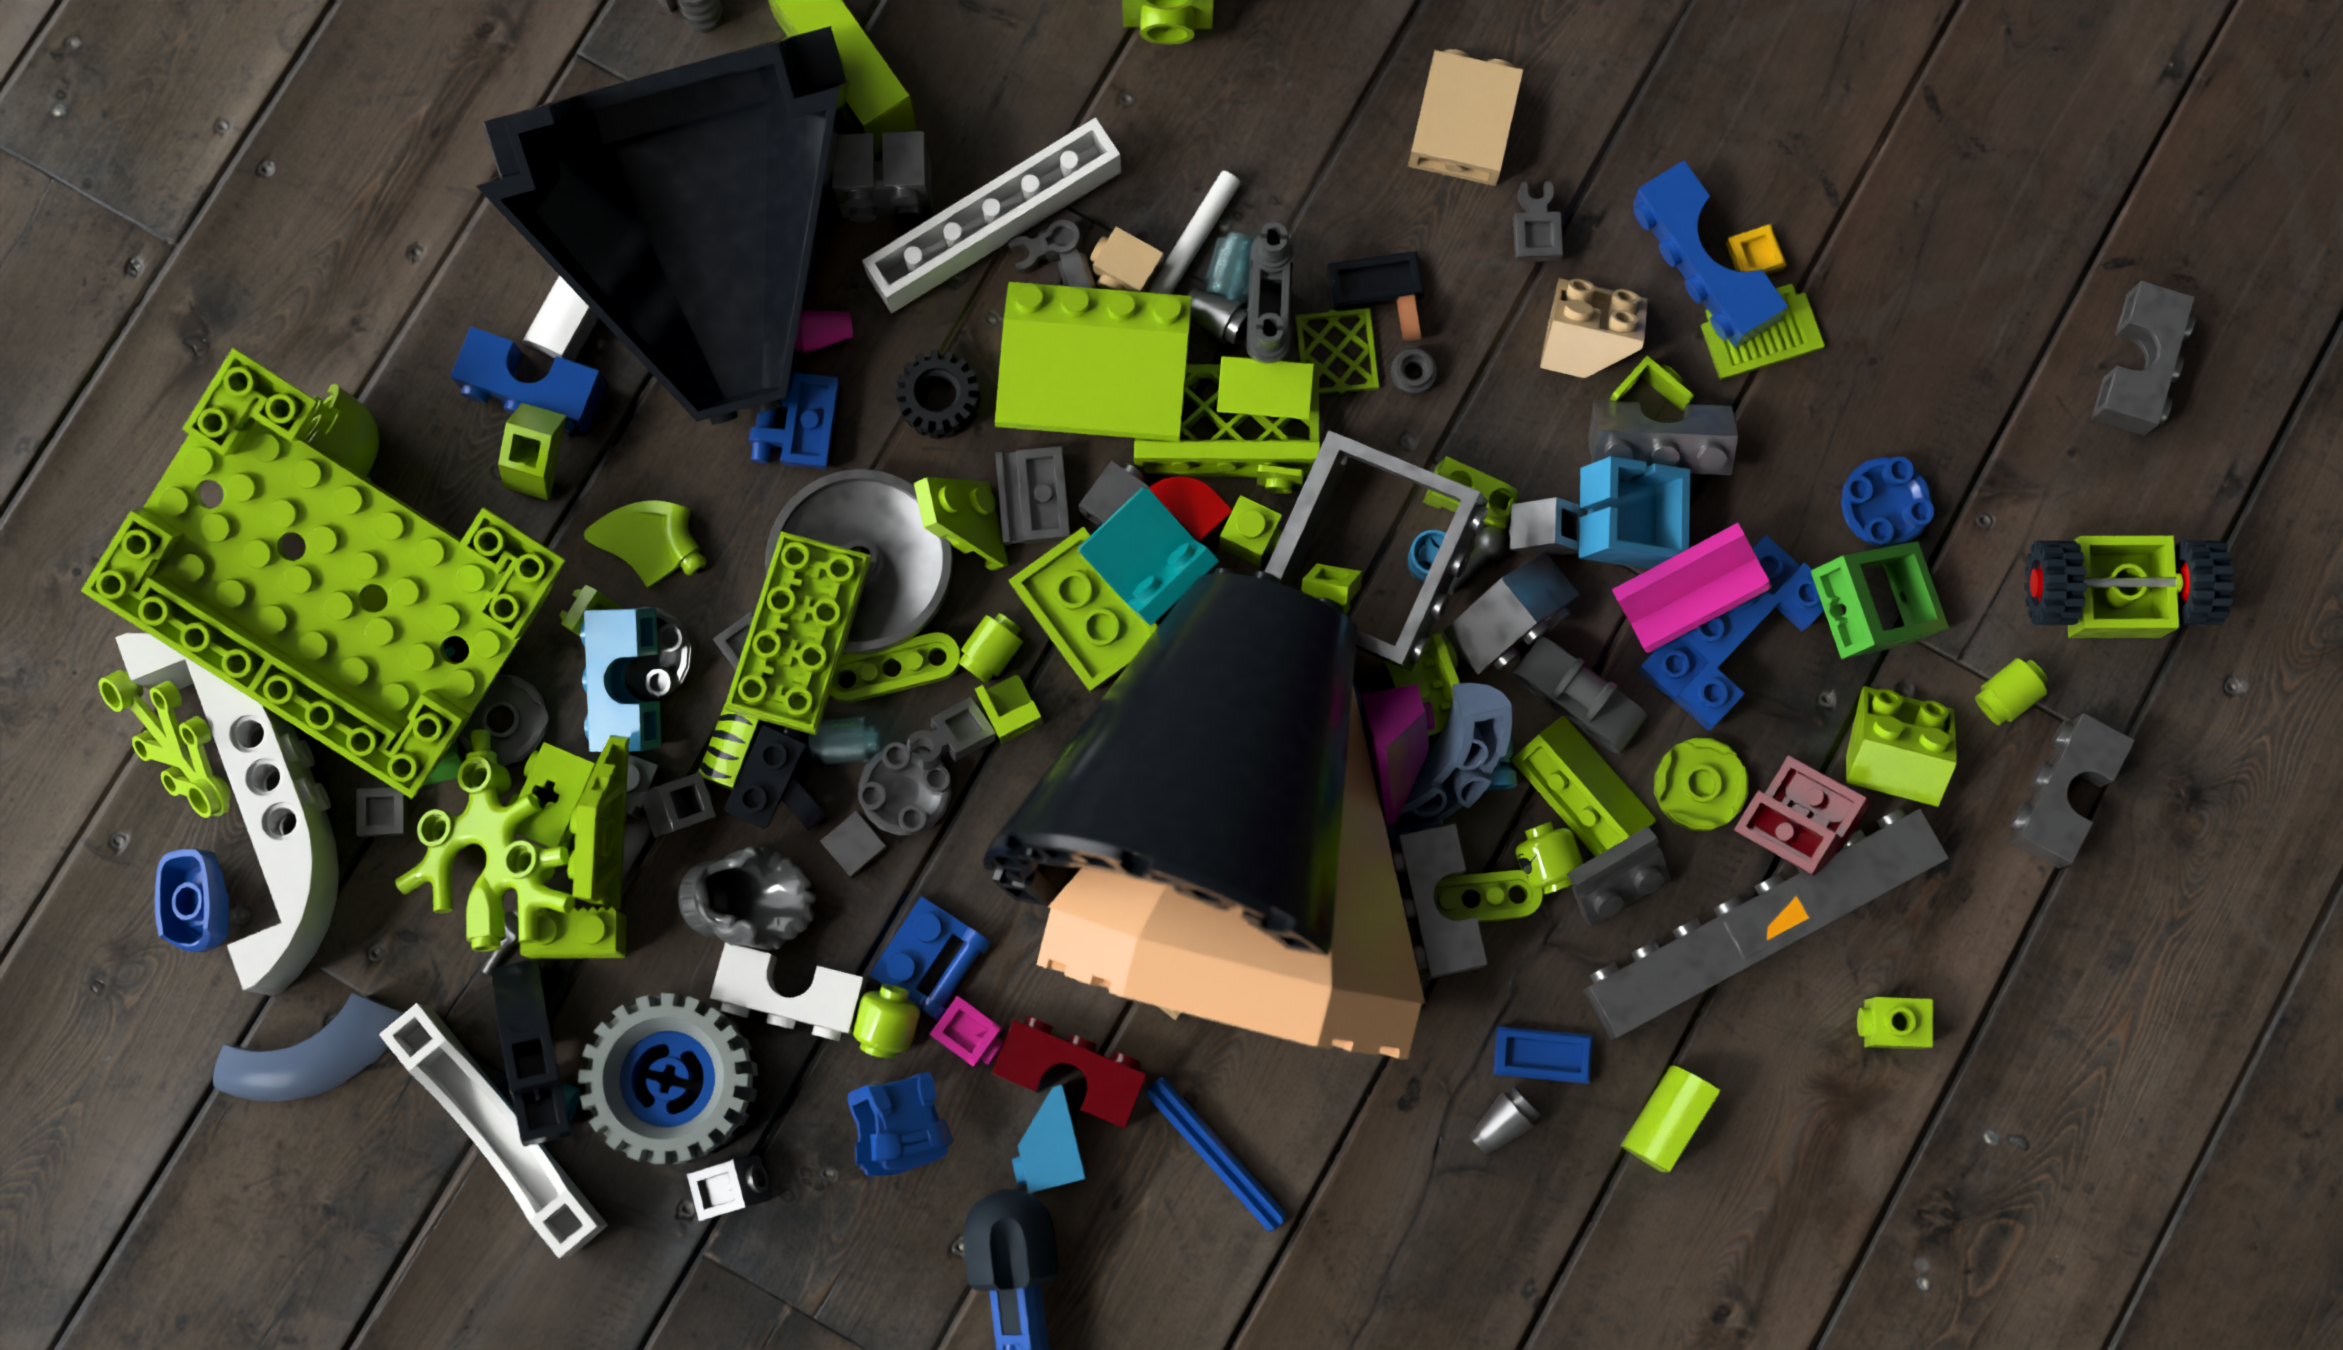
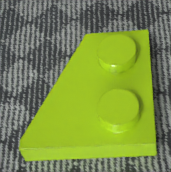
M926 477L914 483L923 528L939 538L947 539L954 548L964 554L974 551L986 559L985 567L990 571H996L1008 566L990 481Z

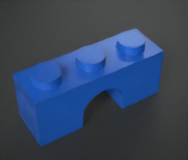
M470 326L450 376L462 389L460 393L462 396L481 404H487L488 399L503 403V409L511 414L515 412L521 403L567 415L564 433L572 434L574 428L589 432L608 384L599 370L556 356L551 370L545 378L535 383H522L517 380V368L523 353L514 341Z

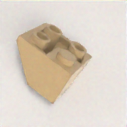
M1559 278L1544 340L1540 368L1587 378L1641 350L1645 337L1648 299L1639 297L1638 294L1630 290L1618 289L1612 291L1595 287L1591 282L1583 279H1572L1569 281Z

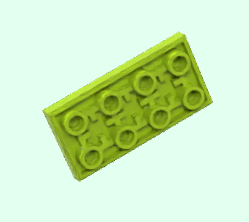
M781 531L724 706L727 711L809 734H818L872 562L871 555Z

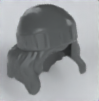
M755 846L739 849L722 860L702 862L693 866L681 881L678 891V903L684 920L696 932L707 937H719L732 946L742 945L749 948L771 950L773 948L780 949L783 943L796 938L797 934L807 929V924L814 917L811 906L816 900V895L814 892L809 891L812 882L803 873L802 867L793 864L791 857H782L780 851H774L772 848H759Z

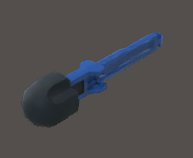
M1002 1189L993 1192L976 1202L965 1220L964 1253L968 1285L976 1291L990 1292L996 1350H1052L1048 1345L1041 1283L1053 1281L1059 1270L1055 1230L1049 1210L1036 1196L1020 1190Z

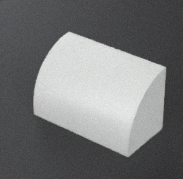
M559 275L522 342L553 359L558 356L574 362L599 317Z

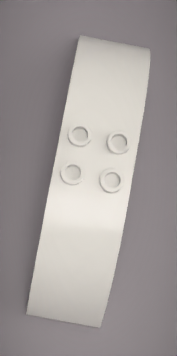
M125 633L115 638L132 682L149 690L165 681L172 682L178 690L192 684L195 685L282 922L227 945L243 990L270 996L279 994L299 977L316 954L329 928L337 900L339 879L337 847L331 823L326 813V810L331 808V803L325 788L320 782L315 783L310 767L315 765L312 751L305 740H299L290 722L150 634Z

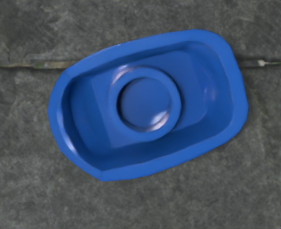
M202 849L172 851L166 853L161 858L157 867L155 918L159 937L187 952H207L223 944L229 934V895L226 892L223 879L224 873L214 852Z

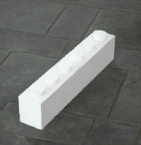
M1095 117L862 260L867 277L892 314L1120 174V153Z

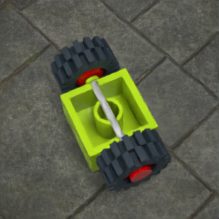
M2079 536L2075 540L2034 541V544L2030 547L2031 553H2028L2026 559L2028 567H2025L2027 583H2024V591H2027L2028 595L2025 598L2026 606H2029L2028 615L2029 618H2032L2031 622L2036 625H2068V638H2162L2178 629L2179 624H2223L2225 618H2228L2230 614L2228 606H2232L2233 603L2230 593L2234 591L2235 582H2231V576L2234 574V566H2230L2232 560L2231 552H2227L2228 546L2222 540H2181L2180 544H2176L2174 548V536Z

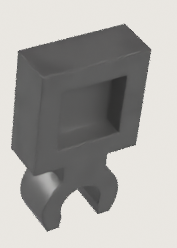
M1551 181L1545 182L1543 197L1540 199H1533L1529 196L1527 182H1522L1517 196L1518 202L1526 213H1515L1513 218L1515 262L1561 261L1562 259L1561 212H1547V208L1554 195Z
M969 697L931 717L930 726L933 731L919 730L911 734L907 739V749L913 751L920 746L929 748L931 752L920 758V768L922 770H929L939 763L941 755L946 752L956 762L995 741L996 732L972 697Z

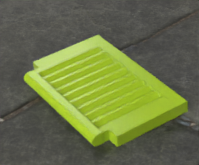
M1792 283L1776 288L1788 305L1781 321L1736 349L1728 339L1724 341L1716 334L1710 322L1712 314L1708 309L1705 310L1709 322L1703 323L1701 328L1720 381L1812 353L1825 347L1805 292L1796 295Z

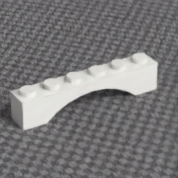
M416 1003L379 1034L405 1068L436 1098L478 1146L505 1182L529 1222L558 1258L573 1256L608 1226L542 1143L526 1147L522 1146L514 1108L431 1006Z

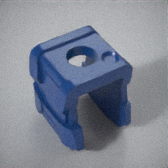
M929 1072L889 1083L865 1085L848 1093V1105L854 1121L857 1122L858 1142L855 1143L856 1166L860 1165L866 1176L895 1175L929 1164L948 1154V1146L954 1143L945 1118L939 1119L933 1101L936 1100V1090L932 1075Z

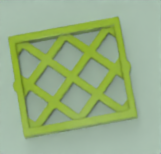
M1370 308L1345 311L1330 310L1324 313L1295 315L1300 362L1308 361L1319 365V378L1324 374L1336 383L1334 387L1319 388V395L1336 393L1343 395L1346 392L1379 389ZM1357 316L1360 319L1351 331L1338 322L1343 317ZM1325 319L1329 322L1320 334L1307 325L1309 321ZM1364 324L1366 326L1367 343L1356 336ZM1333 327L1346 336L1337 348L1324 338ZM1303 330L1315 339L1306 350ZM1351 340L1364 350L1355 361L1342 353ZM1319 343L1332 352L1323 365L1310 355ZM1368 354L1371 374L1359 366ZM1337 357L1349 366V369L1341 378L1328 369ZM1354 371L1367 380L1365 384L1348 385L1345 383Z

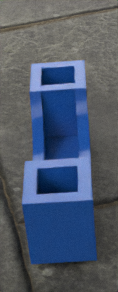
M1685 160L1639 187L1633 202L1635 206L1633 212L1641 227L1646 231L1651 229L1660 242L1659 250L1664 260L1671 267L1677 266L1686 279L1684 284L1690 297L1698 304L1702 302L1706 309L1712 314L1710 322L1716 334L1724 341L1728 339L1736 349L1781 321L1788 305L1763 270L1750 272L1730 270L1716 263L1705 252L1698 235V219L1702 215L1710 195Z

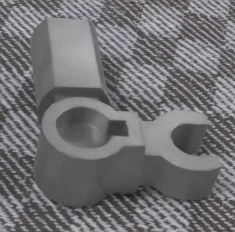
M1064 219L1057 220L1047 230L1039 232V237L1030 239L1026 236H1018L1008 242L1012 253L1020 250H1028L1030 252L1026 260L1015 264L1019 274L1033 272L1039 263L1046 259L1048 262L1060 259L1057 267L1064 286L1098 289L1088 258L1085 254L1080 253L1083 248V239L1073 222Z

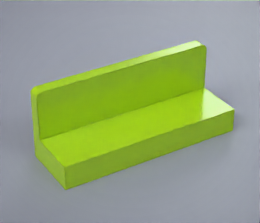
M1561 716L1543 730L1511 759L1512 763L1595 857L1645 827H1650L1656 821L1650 811L1565 716Z

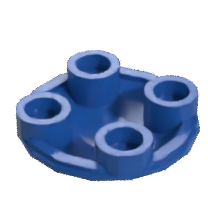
M1881 457L1866 461L1851 472L1843 486L1841 508L1845 522L1858 538L1872 546L1890 547L1909 543L1922 533L1926 524L1934 516V507L1927 482L1918 470L1913 467L1912 463L1904 457Z

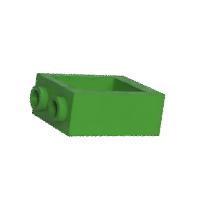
M1918 541L1843 555L1811 570L1841 659L1917 643L1949 629ZM1884 566L1905 625L1904 627L1883 631L1862 569ZM1843 604L1846 607V614L1842 611Z

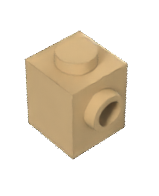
M1115 227L1109 239L1104 236L1100 238L1091 254L1090 260L1094 262V278L1098 280L1097 285L1101 289L1147 292L1164 264V255L1158 249Z

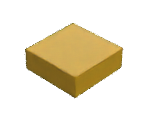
M1771 224L1729 237L1725 242L1736 271L1750 272L1763 270L1767 276L1782 271L1786 267V262Z

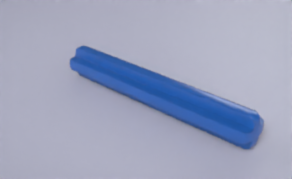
M1163 1077L1156 1080L1147 1089V1097L1262 1226L1269 1232L1276 1230L1286 1220V1212L1169 1081Z

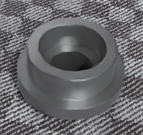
M1420 349L1402 351L1395 357L1391 366V378L1394 385L1400 391L1407 394L1415 395L1427 391L1433 385L1437 374L1433 358L1427 352ZM1415 366L1420 369L1422 376L1418 379H1410L1406 376L1405 369Z

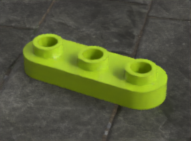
M933 632L913 637L897 647L878 653L843 654L830 696L841 703H854L949 679L957 672L960 666L958 663L961 657L959 647L949 635ZM936 651H942L947 656L946 661L940 666H934L930 663V656ZM891 662H897L901 665V671L895 677H889L885 674V667ZM846 673H852L856 676V682L850 688H843L839 683L841 676Z
M1510 870L1446 878L1437 883L1433 899L1437 910L1444 917L1455 921L1477 917L1479 923L1525 918L1538 909L1542 901L1543 891L1542 888H1534L1527 885L1529 882L1524 870ZM1519 887L1524 891L1525 900L1523 903L1516 904L1510 900V888ZM1407 888L1404 890L1402 895L1408 894ZM1467 891L1474 892L1479 899L1477 907H1466L1462 902L1463 893Z

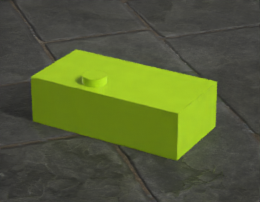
M768 0L774 18L788 37L831 26L846 80L849 81L843 116L856 134L873 133L874 156L882 151V133L911 132L917 128L909 94L842 0Z

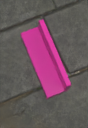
M1736 523L1612 589L1632 625L1643 649L1649 653L1771 589L1772 584L1739 523Z

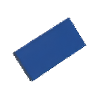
M1496 1027L1493 1075L1589 1084L1593 1036Z

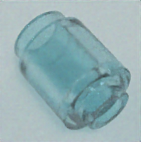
M1229 232L1227 238H1217L1204 279L1208 283L1205 292L1238 302L1241 301L1243 294H1248L1251 247L1254 242L1252 238L1236 232Z
M867 715L822 718L818 734H809V748L812 760H823L825 765L870 762L872 753L879 752L880 749L878 725H870Z

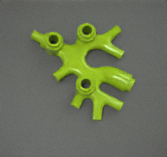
M484 729L471 731V752L465 755V761L458 771V783L464 791L469 793L466 809L458 816L439 809H433L421 817L417 826V834L419 840L428 846L427 853L416 867L397 878L395 883L399 891L407 895L424 883L430 882L433 886V912H453V862L457 854L468 845L478 844L482 846L486 852L487 861L468 898L466 908V939L468 942H471V949L473 951L489 952L501 949V941L505 940L503 897L508 889L514 888L517 891L519 943L523 944L537 943L539 941L538 913L542 908H549L568 914L574 908L575 897L543 885L554 875L556 866L568 864L569 852L565 846L546 849L527 841H515L514 834L517 826L524 819L537 812L540 806L531 794L526 795L508 807L500 803L499 799L506 795L511 787L509 771L506 767L497 763V753L491 751L490 731Z

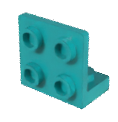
M1141 487L1078 547V552L1131 610L1150 626L1184 595L1198 577L1205 575L1219 562L1206 546L1196 541L1147 487Z

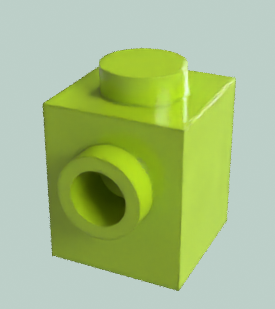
M1240 495L1220 535L1219 548L1261 567L1266 555L1272 556L1283 532L1280 529L1282 514Z
M1873 997L1864 1000V1008H1859L1857 1015V1030L1859 1036H1864V1047L1897 1049L1932 1048L1933 999Z

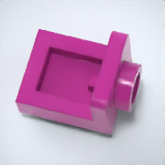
M959 996L955 998L929 1034L976 1069L981 1062L990 1065L1004 1044V1041L999 1038L1004 1029Z

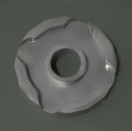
M499 675L458 736V740L465 750L470 753L471 731L479 729L489 730L491 751L497 753V763L506 768L522 764L529 759L533 751L541 749L543 742L548 737L551 717L547 701L534 685L514 675ZM503 708L512 710L514 714L513 726L503 733L494 732L491 727L493 714Z

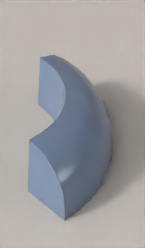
M1453 684V701L1447 723L1439 737L1429 747V752L1396 823L1385 824L1390 849L1398 847L1397 839L1399 835L1444 826L1443 820L1454 814L1462 806L1469 809L1491 784L1490 775L1500 757H1505L1512 730V706L1502 691L1485 684Z
M351 993L341 1011L325 1028L297 1045L280 1050L257 1052L240 1046L223 1044L215 1065L213 1086L218 1091L235 1097L270 1102L313 1097L331 1091L347 1083V1080L361 1072L369 1064H373L389 1048L379 1034L405 1012L368 996Z

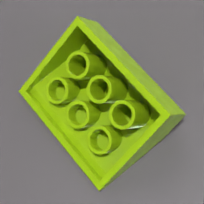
M1008 282L1002 331L995 427L1180 442L1192 296Z

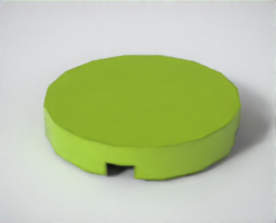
M1692 738L1675 745L1661 758L1654 774V794L1661 811L1673 823L1690 831H1710L1726 825L1741 812L1748 796L1749 776L1737 754L1728 745L1713 738Z

